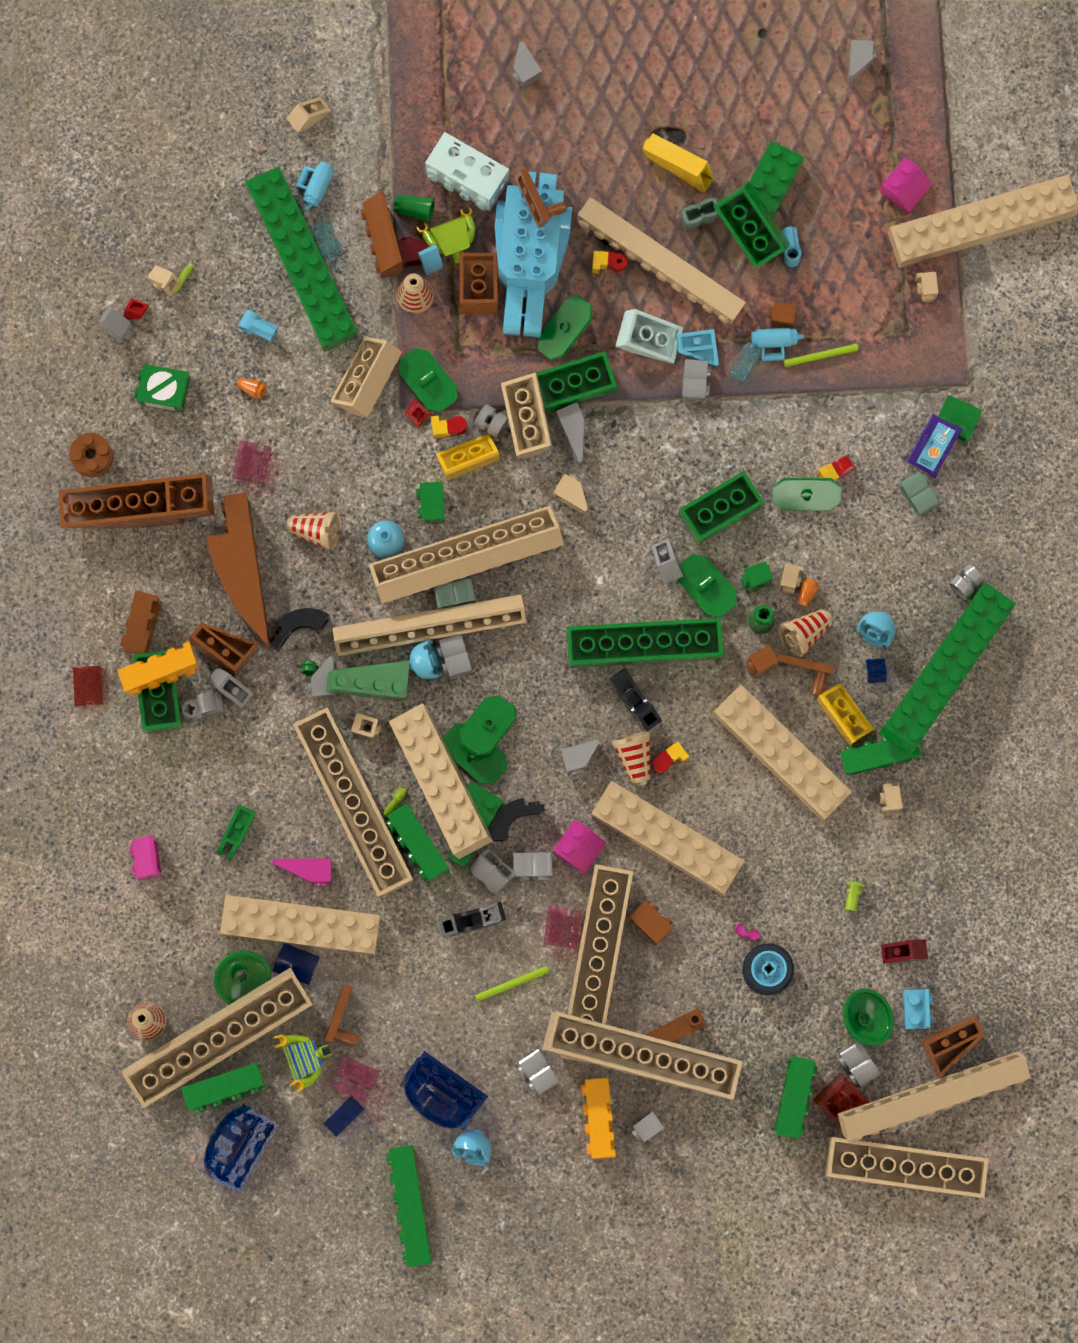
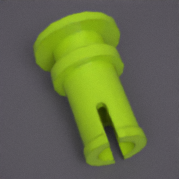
M846 881V884L850 885L849 889L846 890L848 895L844 909L857 911L859 894H862L860 890L865 885L856 881Z

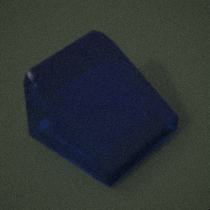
M866 659L868 683L886 682L887 669L885 659Z

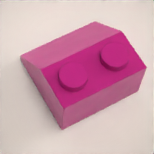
M904 157L884 181L880 192L910 214L932 187V184L920 167Z
M574 819L553 850V854L585 875L606 845V842L591 829Z
M149 835L132 840L133 845L130 846V855L134 857L135 865H132L133 876H136L139 881L162 878L157 838L154 835Z

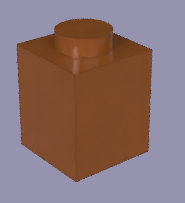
M774 302V306L769 307L767 317L771 318L770 325L792 329L797 306Z

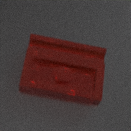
M73 667L74 705H103L102 667Z

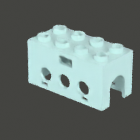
M446 132L443 133L425 162L428 179L435 183L437 181L440 182L450 192L454 190L466 201H473L481 210L491 211L509 182L508 168Z

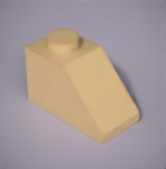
M321 97L298 103L286 119L297 132L310 129L328 115L331 109Z
M564 474L553 492V497L586 516L588 507L579 479L572 474L569 476Z

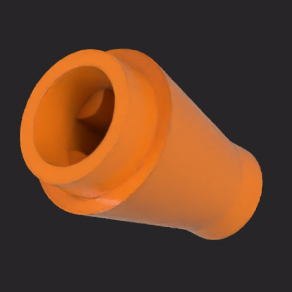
M242 377L237 383V388L255 399L263 398L267 388L263 381Z
M805 577L804 582H801L797 603L808 607L810 601L819 590V583Z

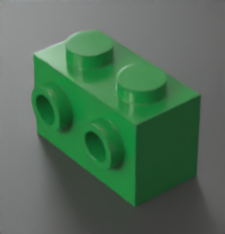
M443 482L420 483V489H416L417 500H421V507H417L418 519H422V524L445 523Z

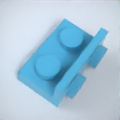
M929 989L903 990L905 1030L929 1029L930 1025L934 1023L933 1013H930V1005L933 1004L932 993H929Z

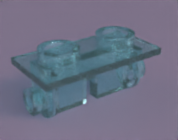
M321 218V222L315 223L313 229L317 241L324 239V242L319 244L322 256L325 259L332 258V254L341 256L339 251L340 244L335 239L332 223Z
M750 342L744 344L739 354L742 360L736 359L730 369L731 379L745 382L763 350L754 348V345Z

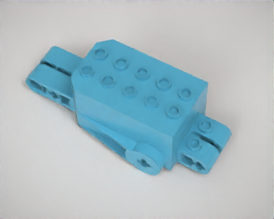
M529 172L534 185H536V172ZM540 173L539 187L536 189L545 207L559 202L564 203V191L556 190L557 174ZM507 185L506 201H497L495 218L499 281L507 290L503 334L520 336L521 321H525L523 336L540 338L545 294L556 285L570 239L572 207H566L565 213L551 217L545 226L538 228L519 186ZM527 300L526 313L522 314L523 301Z

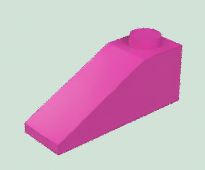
M331 858L272 859L273 865L312 884H316V887H327V884H332Z

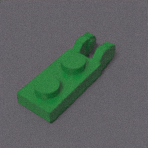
M238 805L222 837L217 855L221 856L228 842L233 847L227 859L233 860L237 849L240 848L257 814L256 812Z

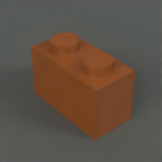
M768 645L748 657L746 669L751 676L754 675L757 679L775 669L779 661Z
M645 900L629 916V919L657 946L673 929L671 926L673 922L666 915L662 917L657 912L659 908L652 901L648 903Z

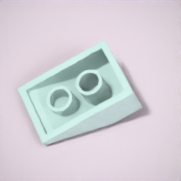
M637 309L628 310L624 313L615 347L634 354L674 363L678 350L676 334H681L684 327Z

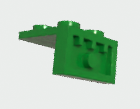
M948 395L938 417L963 428L956 440L967 444L982 410Z

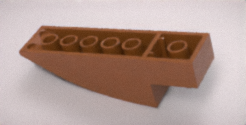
M203 473L59 490L61 528L75 529L154 527L184 524V519L213 516L212 478Z
M246 492L223 496L224 502H221L224 518H227V520L223 521L226 534L206 537L210 555L222 585L239 616L265 647L270 649L271 644L250 502Z

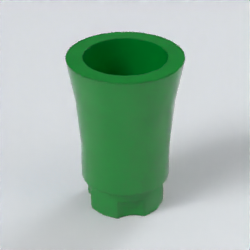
M397 195L394 200L393 212L430 224L435 209V198Z
M767 605L756 607L748 617L749 627L758 634L768 633L775 623L774 612ZM764 615L766 619L760 618L759 616Z

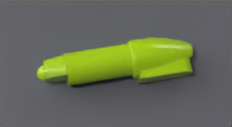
M192 263L185 267L178 277L180 282L174 293L183 286L185 280L192 272Z
M400 787L395 792L393 800L384 809L382 818H387V815L393 812L398 804L402 802L407 793L405 788Z

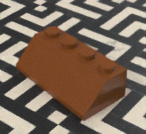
M384 191L379 192L364 201L363 209L360 211L363 221L367 220L368 226L365 227L367 238L371 237L373 244H370L372 256L376 255L377 262H374L376 272H380L381 277L385 278L404 272Z

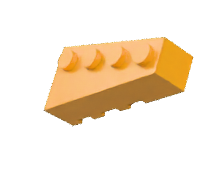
M188 641L183 643V648L181 649L173 647L168 649L164 656L154 655L149 657L146 663L139 661L117 671L124 692L127 695L134 696L140 694L143 689H155L160 686V683L166 681L167 683L175 682L180 676L185 675L189 677L195 675L196 671L200 670L193 647Z
M609 1079L585 1080V1084H581L582 1096H586L587 1103L583 1104L584 1116H588V1124H585V1135H589L590 1143L586 1144L587 1155H591V1159L616 1157L610 1107Z

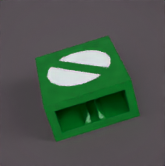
M144 364L143 369H140L138 375L140 385L136 387L134 394L138 405L183 413L190 382L189 372Z

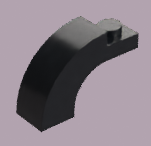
M302 608L291 611L277 622L276 626L281 631H277L271 639L272 647L279 652L290 635L302 628L313 629L320 634L330 620V615L314 608Z
M624 668L609 678L624 705L646 732L662 722L654 706L649 703L639 690L627 669Z
M524 798L503 806L494 816L490 825L489 833L493 840L492 842L508 841L509 827L517 818L545 814L544 804L535 801L529 802L528 806H525Z
M500 901L467 912L452 914L438 920L443 938L496 925V923L505 921L506 917L502 902Z

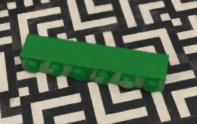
M413 1145L391 1148L389 1153L386 1154L387 1164L392 1166L393 1172L389 1173L390 1183L395 1185L396 1191L392 1193L394 1205L398 1204L399 1212L395 1214L397 1224H401L402 1232H399L400 1244L405 1246V1252H402L403 1263L407 1264L408 1267L431 1264L432 1260Z

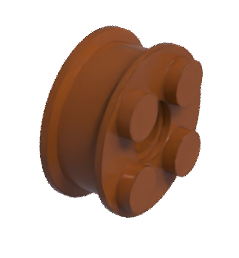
M85 433L78 436L72 442L69 458L75 469L83 476L98 477L106 473L111 467L113 450L103 436L97 433ZM91 451L96 452V455H95L94 458H92V459H88V458H87V455H88L89 452H91Z

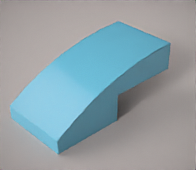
M436 245L419 252V259L426 276L443 268Z

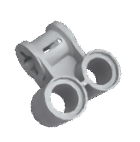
M212 691L197 695L196 699L185 702L182 707L183 715L194 719L216 716L225 712L221 694L213 693Z

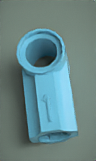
M792 226L785 227L781 230L790 242V245L783 251L784 262L789 267H795L801 260L797 229ZM794 253L797 257L792 259L788 255Z
M246 310L238 325V328L248 334H255L269 342L274 340L278 331L277 326L261 319V316L251 310Z

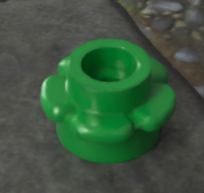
M306 660L300 664L301 673L305 676H312L319 669V666L312 660Z

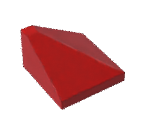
M131 298L124 310V318L127 320L142 319L149 305Z
M413 400L405 413V416L417 427L430 415V412L417 400Z

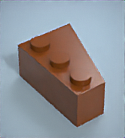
M135 590L130 616L126 622V634L122 636L120 644L123 646L124 652L134 655L148 653L162 605L158 596Z
M201 623L189 637L190 644L234 678L259 650V642L244 639L239 635L235 636L225 632V630L205 623Z
M970 1015L919 1041L935 1075L941 1078L985 1034L977 1017Z

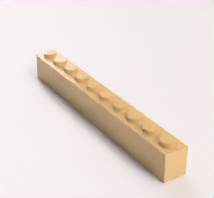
M590 197L578 213L576 220L579 221L578 224L581 227L594 231L596 237L599 239L604 238L610 242L609 245L612 248L622 250L627 258L632 261L635 259L641 263L640 266L643 269L654 272L659 280L663 282L666 280L672 284L671 287L674 290L685 293L690 301L700 303L705 311L716 314L721 322L732 325L743 309L745 301Z
M520 594L334 627L333 635L337 656L522 624L526 623V617Z
M1015 1052L839 1113L838 1117L843 1136L849 1141H858L863 1136L878 1134L880 1130L896 1128L900 1123L913 1122L920 1116H930L935 1111L950 1109L955 1104L968 1103L972 1098L985 1097L989 1095V1092L1005 1090L1007 1086L1012 1084H1022L1025 1080L1031 1078L1026 1057L1020 1052Z

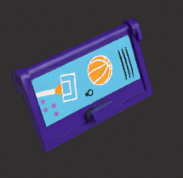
M932 414L907 462L927 472L931 477L936 478L938 471L963 428Z

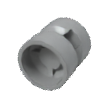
M486 404L478 414L474 425L482 430L487 429L488 434L498 438L505 429L509 419L508 416L501 412L496 413L495 408ZM490 417H494L491 423L488 424L487 422L489 421Z
M970 564L960 571L961 576L956 575L949 582L952 590L963 600H967L972 596L974 588L979 589L985 582L983 575Z

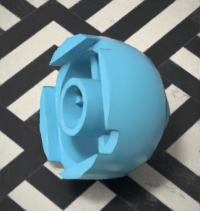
M388 520L375 523L367 534V545L370 552L381 559L398 555L405 544L402 529L396 523Z
M869 612L863 616L856 627L858 634L861 632L864 635L862 639L877 648H882L883 645H886V648L889 647L896 634V625L886 612Z
M431 640L416 645L411 651L409 669L414 671L418 677L426 680L442 676V673H439V668H442L441 658L437 648H432L430 645L433 643Z
M480 1130L461 1133L455 1140L452 1154L457 1159L460 1156L466 1158L465 1163L484 1166L486 1162L489 1163L492 1155L491 1142Z

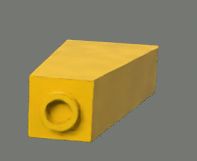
M652 134L644 142L643 151L647 158L699 191L705 193L715 179L708 161L655 134Z

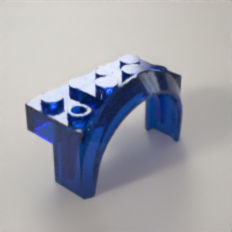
M426 1051L415 1060L400 1084L404 1088L405 1095L410 1104L424 1118L441 1127L461 1128L463 1131H465L488 1098V1095ZM423 1084H425L424 1087H423V1088L421 1089V1091L419 1092V1094L417 1095V1091L420 1089V1087H421ZM431 1085H433L434 1087H436L437 1089H439L441 1092H443L444 1094H446L447 1096H449V1097H450L451 1099H453L455 1102H453V1101L449 1100L448 1098L444 1097L443 1095H441V1094H440L439 1092H437ZM458 1107V1110L456 1111V1113L453 1115L452 1118H450L451 1115H452V1114L454 1113V1111L456 1110V1108Z
M245 1104L232 1110L220 1121L209 1139L204 1154L205 1170L203 1173L212 1180L240 1194L280 1124ZM235 1121H239L242 1124L246 1125L248 1129ZM247 1135L234 1160H232L237 1148L239 1147L244 1137ZM215 1157H217V1158L223 1160L224 1162H226V1163H228V1164H224V1163L218 1161L217 1159H215Z

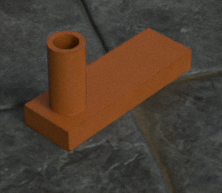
M527 168L518 172L515 180L538 228L545 226L551 217L566 212V206L563 202L545 207Z
M779 653L776 654L779 662L816 670L811 693L818 695L823 693L827 674H832L834 666Z
M345 984L342 986L324 1041L333 1043L334 1040L352 1046H356L359 1035L338 1028L352 989L351 986Z
M699 1008L647 1033L646 1036L673 1043L707 1026Z

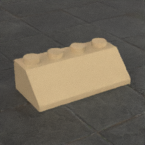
M364 336L330 402L355 415L368 418L402 352L386 340Z
M537 373L501 383L516 456L526 459L544 453L552 446Z

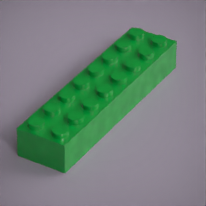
M721 618L567 627L569 668L722 660Z

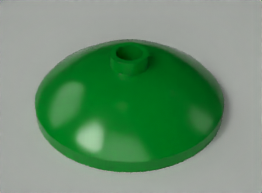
M248 950L233 952L224 957L214 971L213 984L215 991L224 1002L232 1004L271 980V969L267 961L258 953ZM242 971L243 974L238 976L237 973Z
M865 988L852 992L846 998L842 1016L845 1028L850 1036L858 1043L869 1047L878 1046L886 1042L891 1036L894 1027L893 1012L887 1000L880 993Z

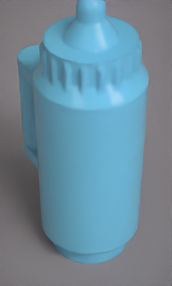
M320 162L315 169L304 166L296 183V188L305 191L303 203L306 204V211H309L310 208H316L321 203L334 174V168L325 162ZM309 173H313L308 186H304Z
M790 328L758 329L756 332H752V347L761 348L762 361L785 360L784 347L796 345L799 339L804 338V335L798 334L796 329ZM781 347V353L765 354L764 348Z

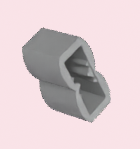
M685 359L682 399L704 401L705 396H709L710 385H706L707 378H710L711 366H708V361Z
M462 635L439 640L440 645L437 646L439 657L443 656L445 663L442 664L444 674H449L450 679L472 673Z
M490 849L482 852L470 867L473 875L483 881L487 889L496 895L502 892L515 876L513 870L501 862L500 858Z
M552 852L513 853L514 878H518V881H529V878L534 877L537 878V881H549V877H553Z
M857 1042L839 1054L841 1058L838 1061L843 1069L848 1068L851 1075H849V1078L854 1086L858 1084L859 1087H862L881 1075L862 1044Z
M539 1049L518 1061L520 1066L517 1068L523 1077L527 1075L530 1083L528 1086L533 1094L537 1092L540 1096L559 1084L558 1079Z

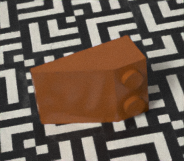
M460 253V314H497V253Z

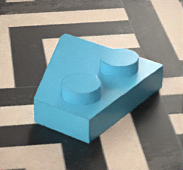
M714 329L676 334L679 354L696 360L708 361V364L713 366H719Z

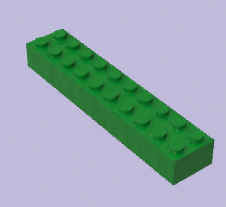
M278 166L245 181L247 190L323 352L357 338V330L280 167Z
M984 582L879 734L911 756L1017 603Z

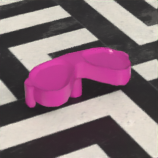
M742 923L734 927L735 933L752 941L760 938L757 929L747 933Z

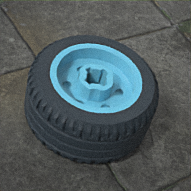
M771 943L761 944L754 947L746 955L742 965L743 978L747 986L754 992L765 996L775 995L782 992L791 983L794 976V963L790 954L781 946ZM766 966H769L770 969H772L770 973H767V971L765 970Z

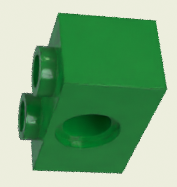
M764 561L745 568L740 580L743 589H747L750 594L770 586L773 577L767 562Z

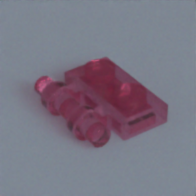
M240 440L232 478L251 482L252 476L257 475V483L264 484L265 478L268 477L269 471H267V467L272 458L270 454L272 447L264 446L263 452H259V445L257 443ZM256 458L261 459L260 469L254 468Z
M549 906L543 945L563 947V940H569L568 948L576 949L580 937L578 935L579 925L582 923V918H580L581 910L574 909L573 917L567 916L568 908ZM566 922L572 923L570 934L565 933Z
M344 1056L336 1072V1076L341 1077L342 1080L341 1082L333 1080L330 1087L336 1089L340 1094L345 1093L352 1096L356 1101L367 1102L369 1095L363 1093V1090L366 1088L372 1091L380 1071ZM348 1081L357 1084V1090L347 1086Z

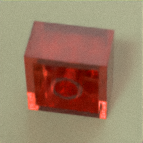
M839 1073L812 1099L840 1129L839 1113L870 1103L842 1073Z

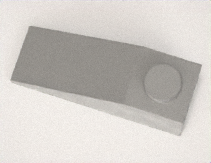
M576 402L556 411V417L578 466H581L583 459L584 418L586 414L583 407H579Z

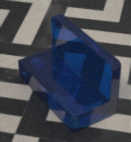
M283 944L273 971L281 974L291 967L297 979L309 985L320 957L288 944Z
M351 1096L324 1124L336 1137H339L365 1109Z

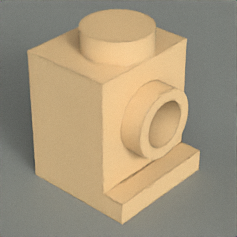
M156 265L148 275V280L153 283L152 286L159 291L164 290L169 296H172L180 282L173 272Z
M936 272L917 273L915 282H919L917 283V294H921L923 302L933 301L938 295Z
M785 563L779 589H783L784 593L794 594L795 588L800 586L802 578L798 574L802 575L804 567Z
M356 713L351 733L374 740L375 736H379L382 726L379 725V719ZM364 726H371L370 731H365Z
M894 783L883 784L880 802L881 805L884 804V807L881 809V812L901 811L903 806L900 787L894 786Z

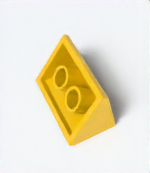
M489 434L436 454L447 481L500 461L499 452Z
M841 683L818 696L816 701L849 746H852L874 730Z

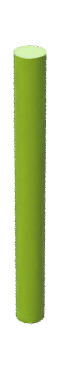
M852 344L783 360L784 366L789 367L858 351V345Z
M546 965L476 994L477 1002L550 973Z

